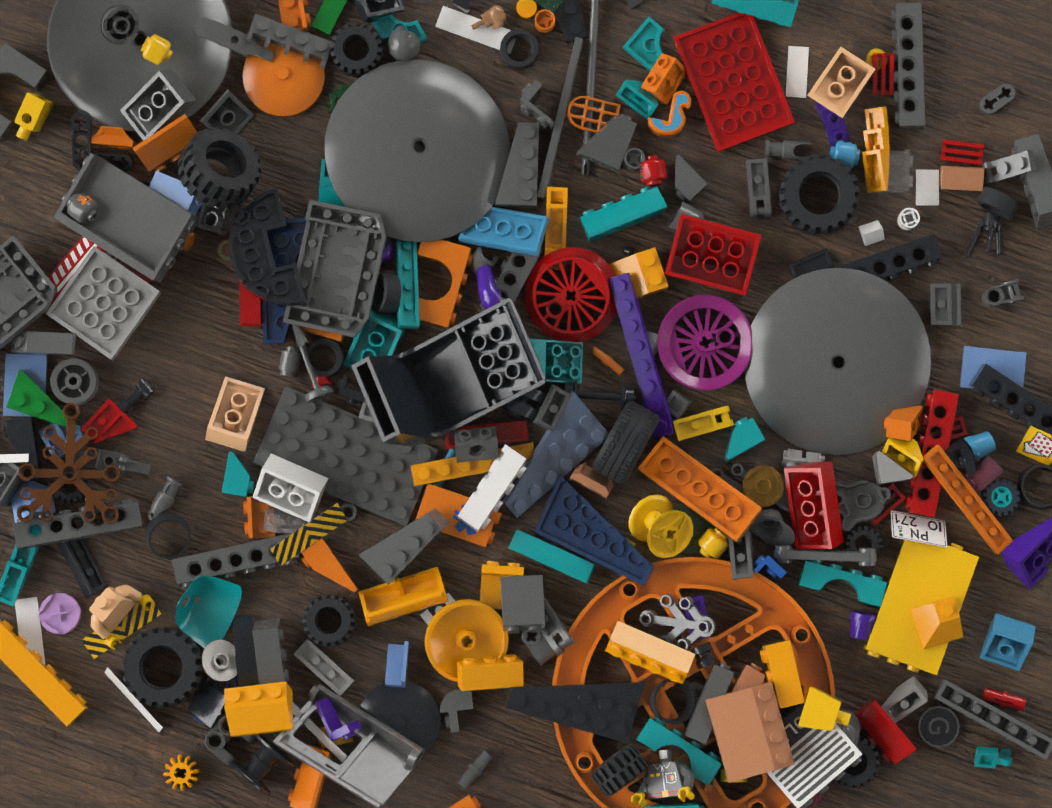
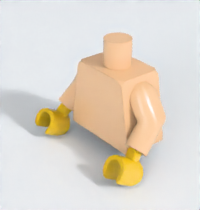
M129 585L106 588L95 599V602L89 609L93 614L91 616L92 629L102 639H106V645L112 650H116L112 646L114 641H118L120 644L122 642L115 635H110V632H113L136 605L137 601L140 602L146 611H150L146 603L152 602L155 604L149 595L142 596L141 592Z

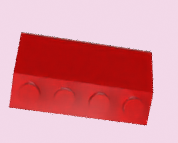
M811 462L784 468L792 528L795 534V549H833L844 543L833 462Z

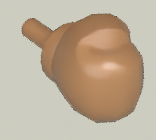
M494 5L481 14L482 20L471 26L473 30L486 24L487 28L491 26L494 29H498L504 26L503 22L506 20V14L501 6Z

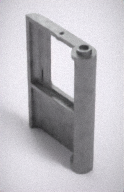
M321 684L317 687L313 686L308 694V697H310L309 701L293 718V730L282 731L273 741V744L375 808H382L420 762L425 749ZM325 698H330L342 726L359 720L362 727L354 731L356 736L362 741L340 765L293 736L313 712H317L315 703Z

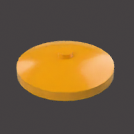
M458 600L444 606L431 619L425 634V650L430 663L438 673L455 682H458L457 661H463L464 658L482 660L486 656L504 658L508 649V633L503 631V619L491 606L477 600Z

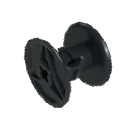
M254 734L263 747L257 754L252 755L253 759L245 767L235 760L229 763L248 782L269 796L270 790L261 780L268 772L271 773L273 771L272 767L279 759L289 766H294L295 763L262 734Z

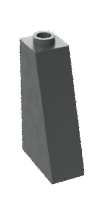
M720 662L718 666L713 664L684 735L706 744L713 726L705 700L726 694L734 675L730 671V666Z

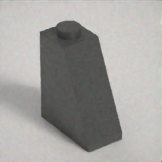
M624 114L612 117L578 150L577 155L613 171L619 170L637 123L632 122V118Z

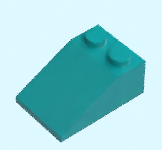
M372 309L370 319L354 338L343 365L352 369L351 365L368 356L394 355L406 328H398L396 316L390 313L375 312Z

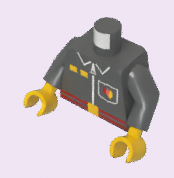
M671 749L658 751L660 763L648 766L638 792L631 797V802L635 807L638 802L641 807H645L647 805L646 797L647 799L678 796L683 802H685L686 796L690 800L694 799L692 790L695 777L684 761L672 762Z

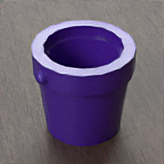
M851 611L850 637L869 640L877 615L862 611Z

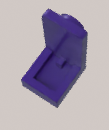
M815 103L816 110L823 119L830 146H835L838 141L849 142L850 137L844 117L841 118L820 103Z
M325 698L315 703L317 712L324 723L331 741L342 737L344 740H347L356 735L354 731L362 728L359 720L342 726L330 698Z

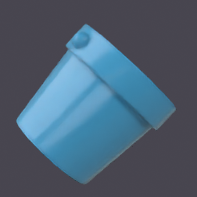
M988 431L963 438L974 456V462L979 461L996 450L995 442Z

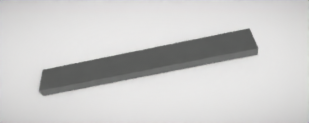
M575 37L537 200L544 201L546 199L547 187H549L581 55L582 38Z

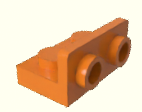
M278 0L282 24L309 32L308 26L311 25L310 14L305 12L308 0Z
M661 54L641 85V88L651 92L660 103L667 105L686 75L685 67L677 58Z
M247 497V501L243 502L244 514H248V522L244 523L245 535H248L249 539L276 537L274 507L252 497Z

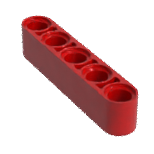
M239 280L241 327L262 326V299L252 294Z

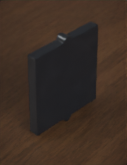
M204 680L198 692H195V697L188 710L213 729L219 717L223 715L225 695L210 682Z

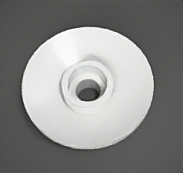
M216 640L204 648L201 663L205 673L210 678L224 682L237 675L235 647L233 644L225 640ZM216 659L220 660V666L216 663Z

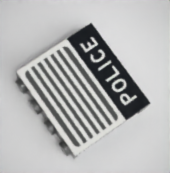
M802 703L782 720L795 765L767 772L796 808L801 806L806 808L814 801L812 797L817 792L820 795L830 788L828 783L833 779L838 781L846 774L844 770L849 765L852 767L856 766L862 760L860 756L863 754L836 722L833 731L798 726L805 703Z

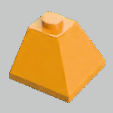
M948 597L910 609L923 650L963 637L961 620L954 597Z

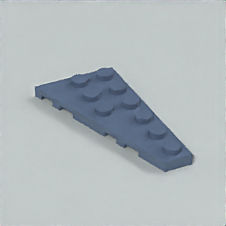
M573 391L570 393L571 396L554 431L547 430L534 450V455L530 462H527L524 466L527 468L521 478L515 480L514 488L502 501L517 518L557 483L560 475L564 477L605 441L609 435Z

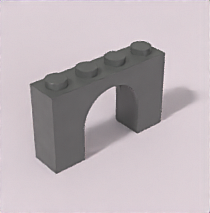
M5 43L3 47L0 46V79L7 76L17 77L39 91L50 75L47 70ZM0 114V140L4 141L15 124Z

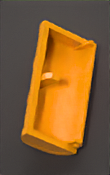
M438 567L403 578H395L390 584L384 583L358 591L368 627L448 602Z

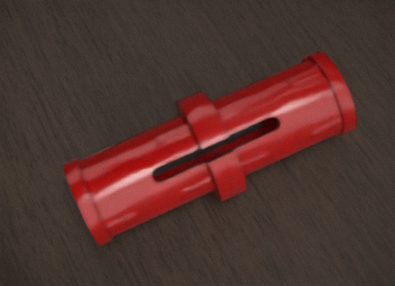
M987 687L984 688L982 694L983 701L1000 704V707L1003 708L1007 706L1019 709L1020 711L1024 710L1025 697L1008 694V691L1000 692Z

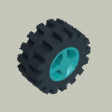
M1003 478L990 481L981 492V500L995 516H1005L1012 513L1018 507L1020 501V492L1017 490V486L1012 481Z

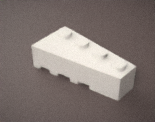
M506 444L501 450L503 453L499 458L495 459L489 469V473L483 477L477 486L476 492H473L458 514V519L477 532L481 528L483 530L486 529L491 521L488 518L493 511L496 513L503 504L500 500L504 494H510L515 486L512 484L515 478H521L527 469L524 467L526 458Z

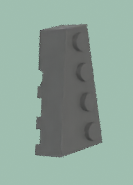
M518 122L496 199V208L537 209L539 123Z
M1039 134L1015 140L1014 146L1011 149L1012 155L1027 150L1033 151L1036 171L1020 175L1019 177L1024 185V192L1029 202L1036 230L1052 226V171Z
M434 508L369 547L359 556L387 584H390L440 534L449 522Z
M280 618L256 620L252 632L259 685L290 682L289 670H285L287 653L286 649H283L284 631L281 629Z

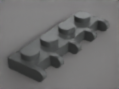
M257 14L253 17L246 38L249 42L252 36L264 40V47L268 48L269 43L285 48L283 52L285 55L288 54L289 50L304 55V62H307L308 57L321 61V68H325L331 50L330 45L332 44L331 41Z

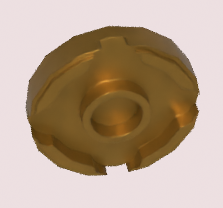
M757 466L745 475L742 483L743 493L760 507H769L777 503L782 497L784 481L781 474L774 468Z

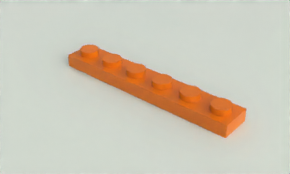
M935 445L923 456V462L995 554L1002 552L1013 542L1012 538L940 445Z

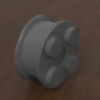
M71 358L60 362L54 368L50 383L53 393L59 400L67 404L83 405L92 400L99 388V377L96 370L89 363L81 359ZM73 379H77L76 385H72Z

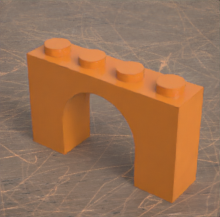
M444 240L421 242L417 253L418 257L446 266L452 275V285L449 292L438 300L419 298L420 322L449 329L450 325L454 326L457 314L454 313L456 305H460L463 294L459 292L461 285H466L468 274L465 271L467 265L471 266L473 254H471V248Z

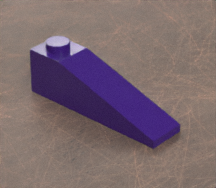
M1052 518L1016 538L1002 552L1007 567L1029 589H1032L1048 571L1046 566L1052 558Z

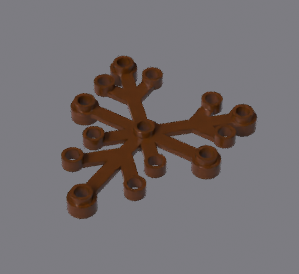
M68 403L63 408V415L67 419L66 442L56 433L55 428L52 426H47L43 431L44 437L52 440L66 455V464L56 454L55 449L48 446L43 449V456L46 460H50L58 469H35L28 463L19 467L18 474L23 481H31L34 478L58 479L46 490L30 489L29 487L22 488L20 496L23 500L36 499L30 505L20 506L17 510V517L21 522L28 523L34 518V512L43 505V510L40 513L41 519L45 522L51 521L54 516L51 510L52 495L64 484H74L86 496L85 511L83 513L84 520L88 523L95 520V506L102 513V519L105 523L114 524L119 519L118 510L112 506L107 507L101 499L115 502L118 497L116 490H91L80 478L105 479L108 483H115L120 478V471L114 465H109L104 470H81L89 461L97 459L98 452L93 447L86 449L85 454L74 463V455L89 441L98 438V430L95 427H89L86 433L75 442L76 419L80 416V409L75 403ZM75 410L76 413L74 416H69L68 411ZM51 429L54 431L52 436L46 435L47 430ZM89 431H95L96 435L94 437H90L88 435ZM52 450L53 455L48 457L45 455V452ZM89 451L95 452V456L92 458L88 457L87 454ZM25 470L31 471L29 477L23 475ZM72 471L74 475L68 478L66 477V472ZM114 472L116 476L109 478L108 473ZM24 491L31 493L29 497H24L22 494ZM113 492L115 497L109 499L107 497L108 493ZM24 511L30 513L28 518L22 517ZM50 512L51 516L46 519L43 517V514ZM88 512H91L93 514V518L87 519L85 515ZM108 513L115 515L112 520L107 519L106 516Z

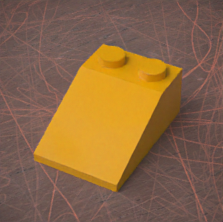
M655 247L609 264L616 276L630 272L637 299L667 290L669 287Z

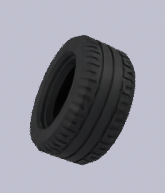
M634 401L627 402L593 464L594 470L602 473L603 476L608 477L612 481L615 480L618 484H625L660 421L658 415L654 412L651 413L649 409H645Z

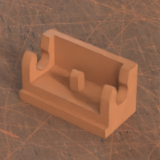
M940 165V189L983 191L984 168Z

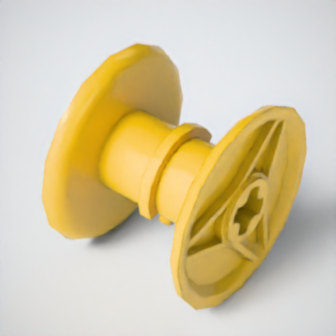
M659 494L647 496L638 502L629 517L631 535L639 541L647 542L650 551L660 558H670L681 553L688 546L693 536L691 518L685 512L674 510L672 502L666 496Z

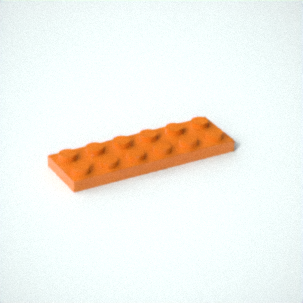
M665 437L659 440L638 467L642 474L735 542L740 540L763 510L759 505Z

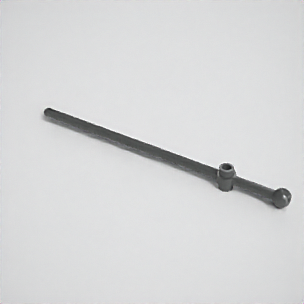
M591 0L586 96L594 98L600 0ZM589 100L588 106L593 107L594 101ZM587 111L586 118L593 119V111ZM585 122L584 127L592 129V122ZM584 130L583 145L592 138V132ZM582 157L581 173L584 176V165H587V175H589L590 160Z

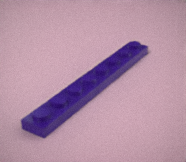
M630 272L608 278L645 409H649L651 413L654 412L660 419L653 432V436L657 438L675 433Z

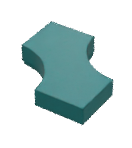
M388 15L372 22L381 41L389 39L392 31L402 25L404 30L407 29V31L413 32L419 38V43L427 40L418 20L401 22L394 18L393 15Z

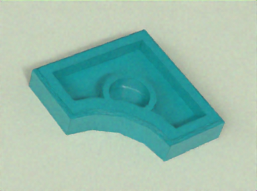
M648 17L622 49L648 71H651L659 56L663 54L660 39L665 29L651 17Z

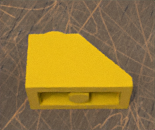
M895 438L887 439L882 453L911 473L915 478L923 463L918 442L913 438L911 441Z

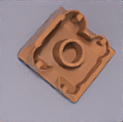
M587 461L577 465L570 477L574 482L606 499L614 486L612 480L588 466Z

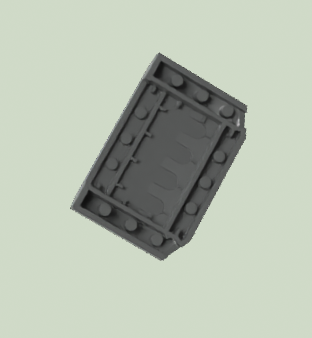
M309 200L305 218L306 226L297 263L307 304L286 306L283 322L355 338L370 319L387 240L382 216L377 213Z
M14 235L0 246V349L48 310L58 290Z

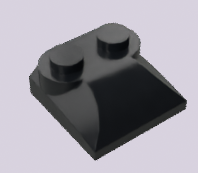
M354 0L360 17L368 23L405 10L401 0Z

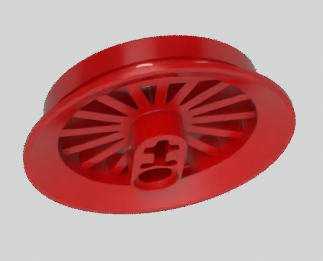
M562 248L544 256L533 267L525 287V303L534 324L543 333L559 341L582 342L599 335L610 325L617 313L608 278L616 276L613 269L602 257L583 248ZM572 260L571 282H569L563 261ZM556 263L560 265L565 284L551 268ZM577 264L582 269V271L575 283V273ZM548 270L561 287L542 278L543 274ZM586 274L588 276V279L581 285H579L584 275ZM591 281H592L593 284L595 285V286H592V287L583 289V288H584L587 284H589ZM542 282L559 292L538 291V284ZM599 289L604 296L588 295L585 293ZM568 290L577 293L575 295L576 300H566V297L569 295ZM537 295L556 296L554 299L540 304L537 302ZM584 299L606 300L605 307L602 309ZM553 303H558L561 306L560 314H553L551 312V305ZM582 303L600 312V317L595 320ZM546 306L547 313L545 316L540 311V308ZM578 307L593 324L584 328ZM573 308L580 327L579 330H571ZM568 311L567 330L558 328L564 314ZM549 317L558 318L555 325L551 324L547 319Z

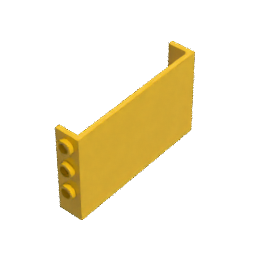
M904 540L869 640L863 648L868 650L867 655L878 659L881 655L887 657V662L899 666V663L908 665L907 669L919 673V670L937 675L949 642L923 650L910 609L948 597H954L958 612H960L979 557L962 551L963 547L951 543V546L947 545V548Z

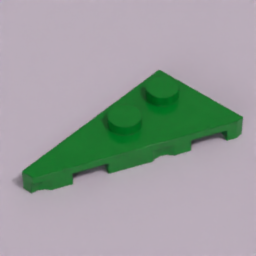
M19 370L6 407L67 427V419L58 405L24 371Z

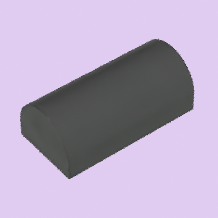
M551 385L533 423L553 432L571 394L555 385Z

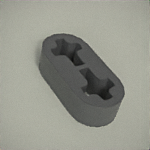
M1002 84L984 96L979 102L980 112L984 115H991L1008 104L1015 96L1014 87L1010 84ZM1001 89L1010 91L1009 98L1006 96L1001 99L998 98L1002 93ZM992 100L996 101V103L992 105L993 110H990L989 108H984V105L986 104L985 101H987L988 103Z

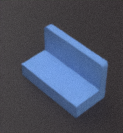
M404 641V645L388 644L385 675L386 687L406 688L409 641Z

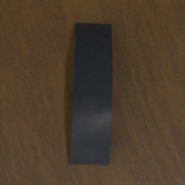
M254 615L234 616L233 619L235 659L239 687L259 685L252 632L255 623Z

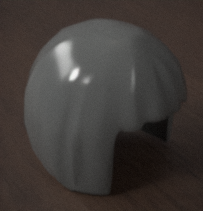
M403 25L398 26L392 31L387 43L390 55L400 61L412 60L419 53L421 47L419 38L413 32L407 31V29L404 30Z

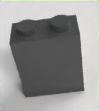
M543 575L501 577L503 631L516 634L520 630L536 633L540 632L541 629H545Z

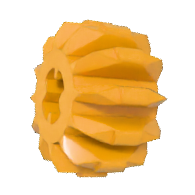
M178 755V762L172 757L170 759L172 765L165 764V768L169 769L170 772H165L163 775L171 777L166 781L167 784L175 782L173 784L174 790L180 784L181 791H184L186 788L185 783L189 788H192L193 783L190 779L198 781V777L193 774L199 773L200 770H193L192 767L197 762L194 761L189 764L190 756H187L183 762V756ZM178 768L186 770V773H184L186 775L185 778L183 776L178 777Z

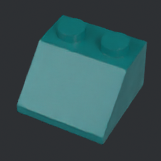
M745 417L734 424L735 428L731 432L724 457L726 462L765 440L753 418L748 420Z

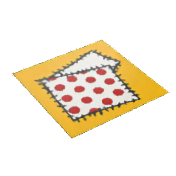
M1030 426L1016 452L1050 466L1052 463V435Z

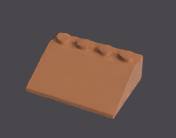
M772 682L705 700L728 783L795 765Z

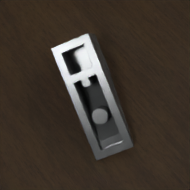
M22 331L12 339L11 352L33 355H74L76 334Z
M749 527L738 542L728 537L733 580L754 578L752 534Z

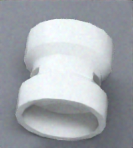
M905 208L897 217L898 226L905 231L914 229L920 221V215L914 208Z

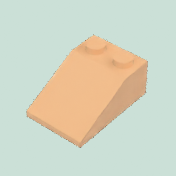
M840 47L807 96L843 118L871 78L875 68Z
M225 376L207 427L205 440L245 452L265 388Z

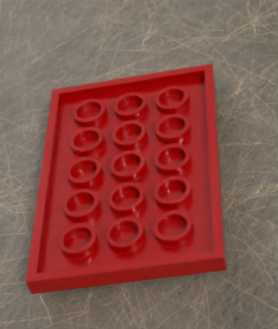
M738 12L673 37L717 153L795 123L752 15Z

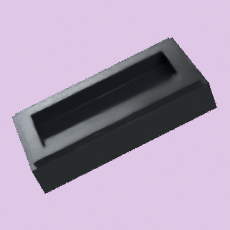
M827 248L788 265L794 279L812 271L835 267Z

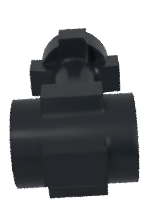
M141 379L135 385L137 390L129 398L125 399L123 397L119 400L118 406L125 414L134 410L132 405L142 396L148 398L154 393V386L148 380Z

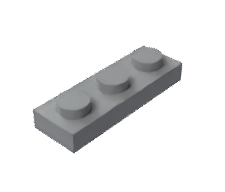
M309 639L294 653L302 663L339 696L354 682L347 673Z

